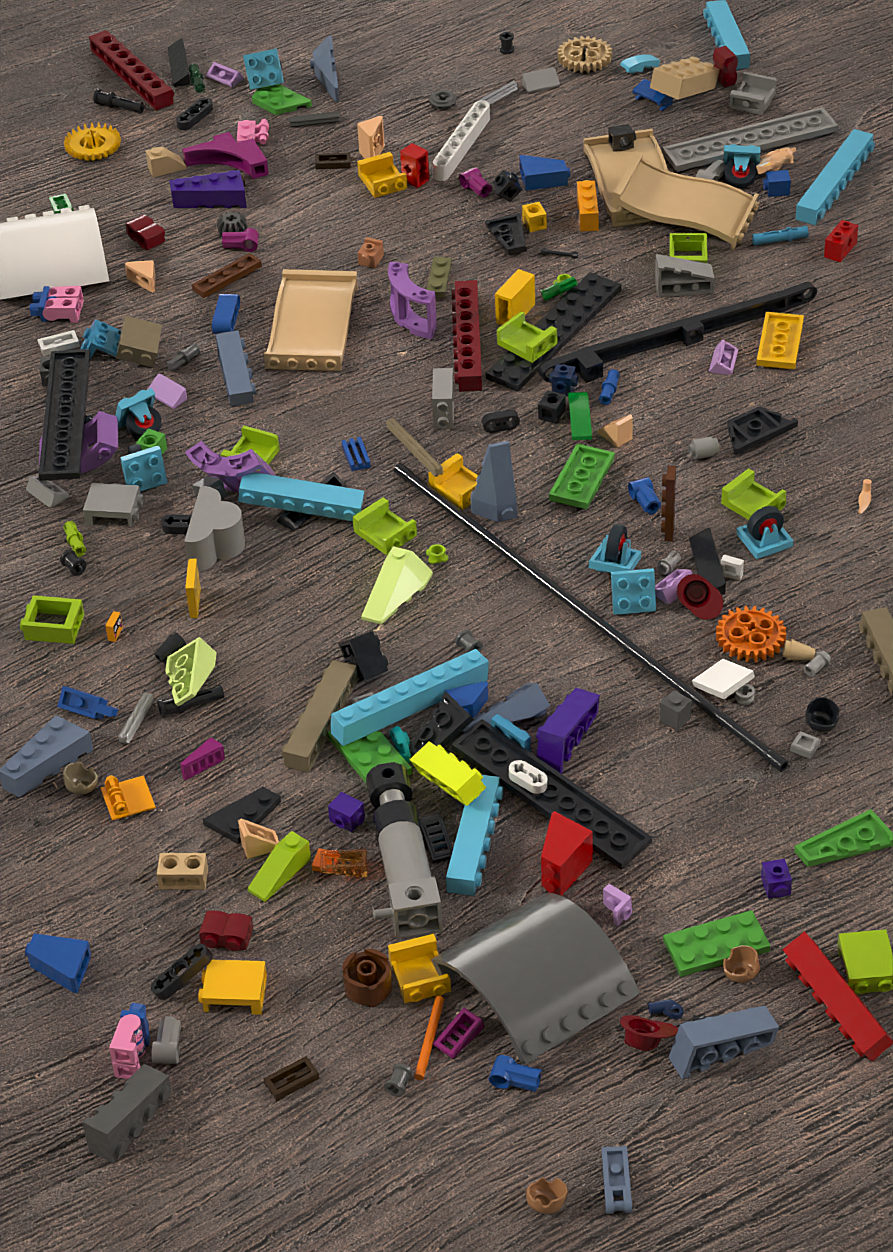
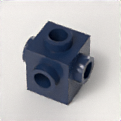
M556 364L554 372L551 371L549 376V383H552L553 392L564 394L567 397L568 393L573 392L574 387L578 383L575 367Z

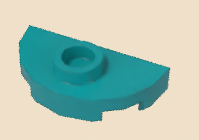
M395 726L389 730V735L399 754L407 763H410L409 736L399 726Z

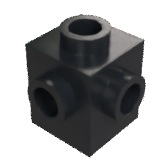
M503 170L492 182L495 193L499 197H503L511 202L522 191L518 182L519 178L514 173H508Z

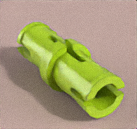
M74 521L66 522L63 529L67 535V543L75 551L77 557H81L86 552L82 542L83 536L78 532Z

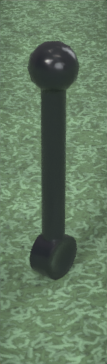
M546 248L540 250L542 255L553 254L570 256L573 259L578 258V252L575 251L568 253L551 251Z

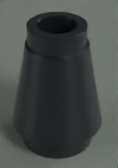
M178 633L170 634L157 651L154 652V655L163 663L169 655L186 646V642Z

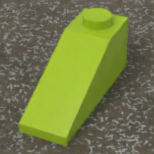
M293 831L285 836L275 846L247 888L248 892L266 902L311 860L309 841Z

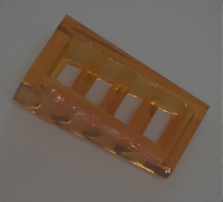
M366 849L320 851V872L367 877ZM327 859H332V865H327Z

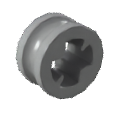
M745 684L736 690V702L741 705H749L754 702L755 688L750 684Z

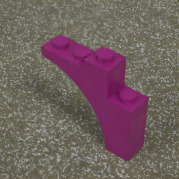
M230 132L213 136V141L182 149L186 167L199 164H221L243 170L252 179L269 175L267 159L253 138L236 143Z

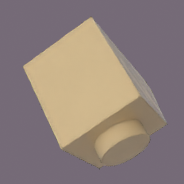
M164 147L146 150L148 169L153 177L187 169L179 155Z

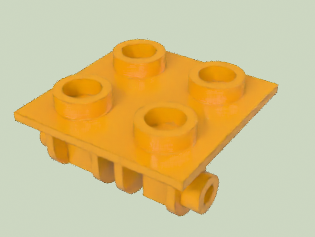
M110 775L106 778L105 787H101V792L112 821L156 808L144 775L118 782L116 777Z

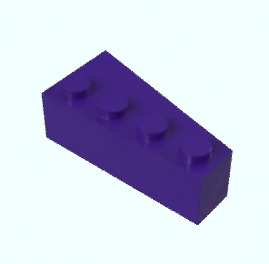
M240 170L169 180L174 208H197L198 205H203L206 208H213L214 205H224V208L240 205V208H247Z
M575 688L570 695H566L564 702L557 706L553 715H549L546 723L538 728L536 734L538 739L537 757L559 773H562L563 761L568 762L570 760L573 747H578L583 732H587L598 714L600 695L579 688Z

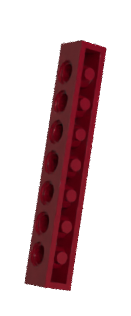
M104 30L89 36L91 51L151 107L157 111L174 104L173 89L165 84L155 72H152L146 64H143L138 57L133 55L114 35Z
M477 280L455 281V289H451L452 321L456 323L453 324V335H457L453 336V347H457L453 348L454 359H458L454 360L455 384H459V392L482 391Z

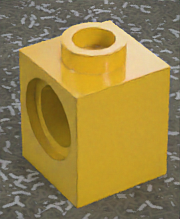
M540 202L522 205V220L529 232L547 229V214Z

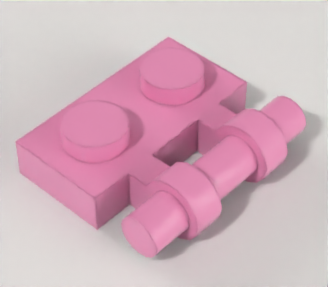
M262 119L257 125L256 121H238L237 142L253 138L255 142L266 144L269 135L268 121Z

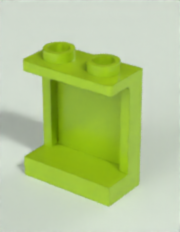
M521 311L497 329V345L533 363L557 345V329L550 326L543 331L525 321V313Z
M243 426L241 428L242 437L231 451L224 449L220 454L222 457H229L252 449L269 465L279 451L278 435Z
M749 468L722 488L721 504L748 520L752 514L762 507L773 506L778 510H782L786 505V491L782 489L776 494L754 481L755 472Z
M384 497L353 516L354 532L385 555L389 554L393 546L399 548L417 536L416 521L412 519L406 522L389 510V501Z
M887 930L839 933L838 955L842 956L848 984L856 994L893 990V954Z

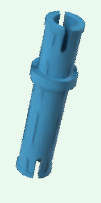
M807 226L797 228L786 227L783 230L752 234V242L754 246L779 241L791 242L798 238H808L809 231Z

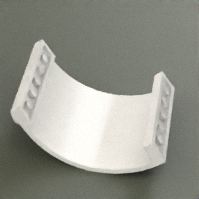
M84 205L78 206L79 210L77 211L66 208L61 209V213L58 214L48 211L43 212V216L36 217V214L25 215V219L18 220V217L7 218V222L0 223V299L42 292L44 286L52 288L108 282L107 266L94 208Z

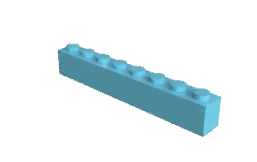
M853 129L797 203L796 220L816 225L820 219L824 218L827 209H830L833 201L838 199L840 192L846 188L848 181L852 180L854 173L860 169L862 162L866 161L868 154L873 152L875 142H873L874 134Z
M474 649L331 714V734L342 746H345L443 701L444 690L487 681L489 661L477 649Z

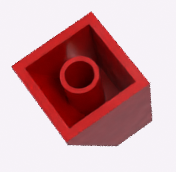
M554 811L551 814L541 854L542 887L545 890L562 896L593 862V831Z

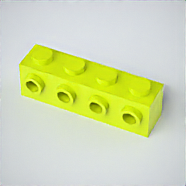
M428 742L410 759L420 775L465 806H468L486 789V786L481 781L483 776L475 768L471 770L466 762L463 760L459 762L454 754L451 752L448 754L440 745L435 746Z

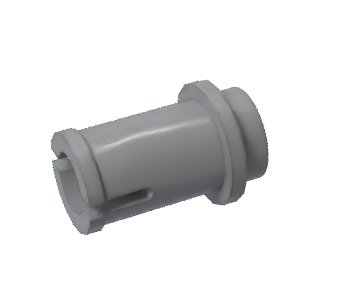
M671 551L664 559L659 560L657 570L663 575L670 574L673 571V567L681 560L679 553L672 557L676 551Z
M825 651L817 652L815 657L804 666L805 673L810 677H814L818 671L830 664V655Z

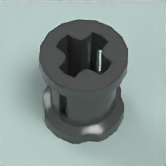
M463 630L456 636L455 643L459 647H463L465 653L474 649L481 652L483 644L473 637L470 630Z
M397 1063L392 1069L393 1074L391 1078L385 1082L384 1088L391 1095L402 1097L406 1092L405 1087L408 1081L412 1080L414 1072L409 1066Z

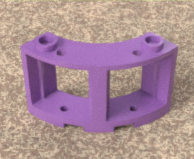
M390 262L388 266V278L391 284L390 309L394 320L402 328L406 327L409 329L410 333L432 339L437 328L435 291H429L415 285L409 279L408 264ZM410 300L427 305V319L420 317L411 309L409 305Z
M99 411L91 421L85 424L81 473L99 467L110 459L118 449V423L116 416ZM41 437V439H40V441H39V465H40V455H41L42 437ZM97 442L91 449H89L90 444Z
M201 441L185 452L197 467L206 472L208 476L219 478L223 482L225 489L239 493L242 476L256 472L276 476L272 468L252 449L242 454L222 457L214 453Z

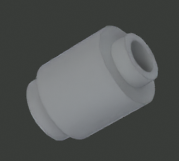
M710 436L691 440V444L688 445L689 454L695 460L715 456V454L719 453L717 438Z

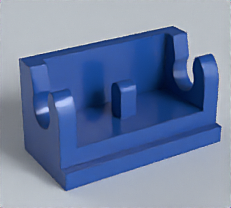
M643 79L632 90L633 94H638L635 99L640 100L642 97L652 100L657 105H662L659 108L661 111H664L669 105L673 104L671 96L651 89V81Z

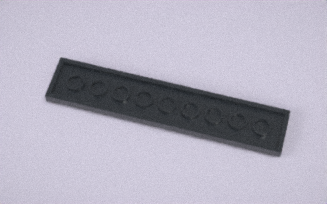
M589 272L576 287L534 325L543 331L550 326L556 328L557 345L533 363L508 350L485 373L486 379L518 392L538 373L543 363L551 360L621 291V284Z
M90 349L51 351L39 465L40 481L80 479Z
M483 719L452 743V750L488 776L500 777V784L549 819L555 811L593 831V850L621 870L652 843L650 835ZM522 760L544 772L547 776V789L543 793L535 794L514 783L509 778V765L513 761Z

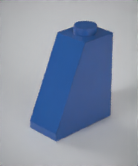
M519 155V170L525 190L568 185L570 168L566 167L564 160Z
M34 933L31 942H28L25 948V955L28 957L30 967L69 991L78 993L91 959L89 941Z

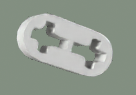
M522 760L513 761L509 765V778L514 783L535 794L543 793L547 789V776L544 772Z

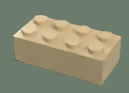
M697 57L681 59L678 62H671L670 64H663L654 68L650 88L675 99H682L715 89L720 69L714 67L712 63L701 62Z

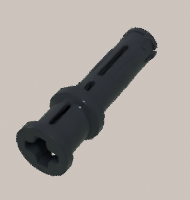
M97 89L93 96L95 104L101 103L110 108L115 106L138 113L144 111L145 105L143 102L118 97L113 92L107 93Z
M218 685L198 691L195 697L180 706L175 704L174 698L163 701L159 699L157 700V706L162 719H164L167 715L177 712L181 714L187 708L223 699L225 696L222 686Z

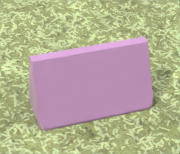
M213 62L206 74V77L230 87H234L244 79L240 72Z
M722 340L715 347L709 372L731 375L738 348Z
M158 374L148 388H152L155 392V399L173 409L187 400L186 389L162 374Z
M676 569L655 585V597L667 604L672 603L678 598L677 586L680 580L686 575L692 574V571L689 569Z

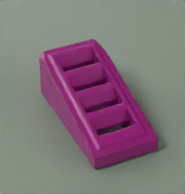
M209 738L180 763L182 778L188 780L225 759L224 746L213 738Z
M463 1007L433 1045L453 1059L485 1027L483 1020ZM465 1022L469 1023V1024L471 1025V1027H470V1028L466 1027V1026L464 1025V1023H465ZM460 1028L466 1033L462 1035L457 1030ZM455 1035L460 1040L456 1042L451 1036ZM445 1041H448V1042H449L450 1044H452L454 1047H453L452 1049H450V1048H448L447 1046H445L443 1043H444Z

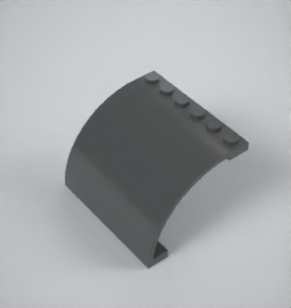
M544 893L431 959L439 976L449 974L451 978L459 973L484 997L512 1040L511 1044L521 1064H527L640 994L623 958L601 927L578 905L563 896L553 893Z

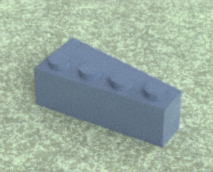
M238 330L216 334L217 356L221 372L223 373L224 384H226L230 407L253 403V395L256 394L255 384L250 382V379H253L251 368H247L246 365L249 364L247 352L243 353V349H245L244 338H240Z
M55 715L0 768L2 789L17 797H21L43 783L42 779L45 777L54 776L60 772L59 768L67 763L76 762L78 756L84 752L86 754L93 751L90 732Z
M766 1006L751 1007L747 1010L729 1012L724 1015L707 1017L692 1022L687 1021L680 1024L668 1058L681 1079L690 1077L691 1071L698 1068L702 1072L710 1069L711 1063L722 1060L723 1063L728 1062L741 1051L745 1055L773 1044L779 1026Z

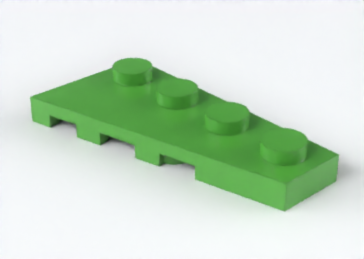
M870 809L795 845L794 852L807 867L892 847L893 832Z

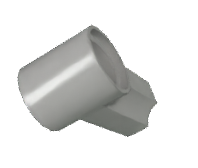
M718 159L706 170L700 169L696 177L718 181L725 174L726 165L724 161Z
M165 1016L164 1019L160 1020L157 1040L152 1044V1063L178 1064L180 1056V1020L172 1016Z

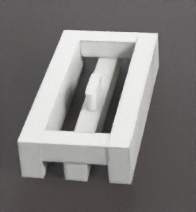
M74 330L38 339V345L43 356L50 355L51 351H63L80 347Z

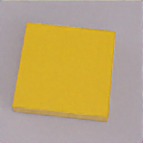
M189 559L185 589L191 618H198L201 587L197 559Z

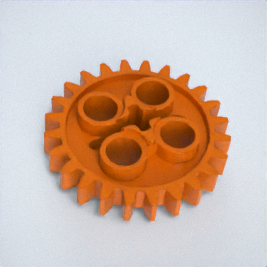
M745 606L744 610L741 611L737 607L736 613L729 610L728 616L722 615V620L718 621L716 641H719L718 646L723 647L724 653L730 651L729 657L737 655V660L744 657L746 662H749L750 658L757 662L758 658L761 657L766 661V655L773 658L774 652L780 653V648L784 647L786 627L783 626V621H779L778 615L772 617V611L765 613L764 608L758 611L756 606L752 610Z

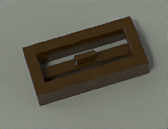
M351 152L315 154L316 170L351 168Z
M305 1056L263 1078L266 1088H269V1092L278 1101L318 1080L319 1073L308 1057ZM307 1067L306 1069H304V1070L298 1072L297 1074H295V1072H297V1071H299V1070H301V1069ZM287 1077V1079H285V1080H283V1081H281V1082H279V1083H277V1084L274 1085V1083H276V1082H278V1081H280V1080H282V1079H284V1078Z

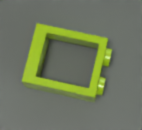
M670 233L669 256L707 263V233ZM674 251H702V256H674Z
M33 595L30 604L26 606V615L20 622V630L23 631L25 640L74 644L85 615L82 599ZM38 613L68 615L64 625L35 622Z

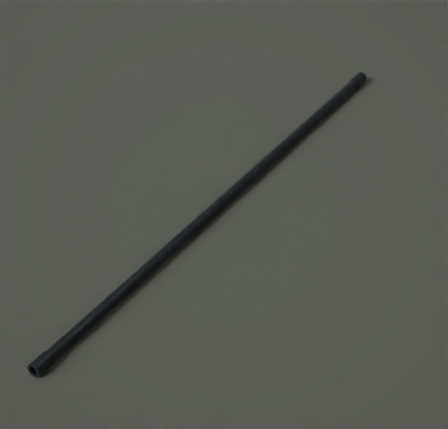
M398 463L395 466L394 473L421 491L674 689L691 699L692 703L760 754L774 768L783 772L788 767V760L775 750H771L421 480L402 463Z

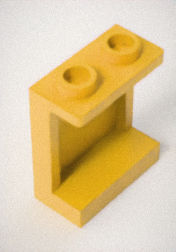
M391 152L357 161L358 175L374 198L407 189V175L400 173L394 166Z
M456 453L440 464L444 471L442 475L440 474L436 477L431 472H428L429 486L464 510L471 505L472 490H475L478 475L463 466V456Z
M434 934L388 945L389 961L405 1004L451 992L449 974L439 976L431 959L439 955L437 940Z
M211 960L207 968L202 970V984L204 986L199 989L198 1000L199 1003L203 1004L204 1012H209L210 1004L250 1005L252 1014L262 1015L267 981L265 961Z

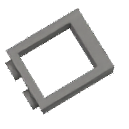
M433 368L432 405L434 429H454L453 368Z

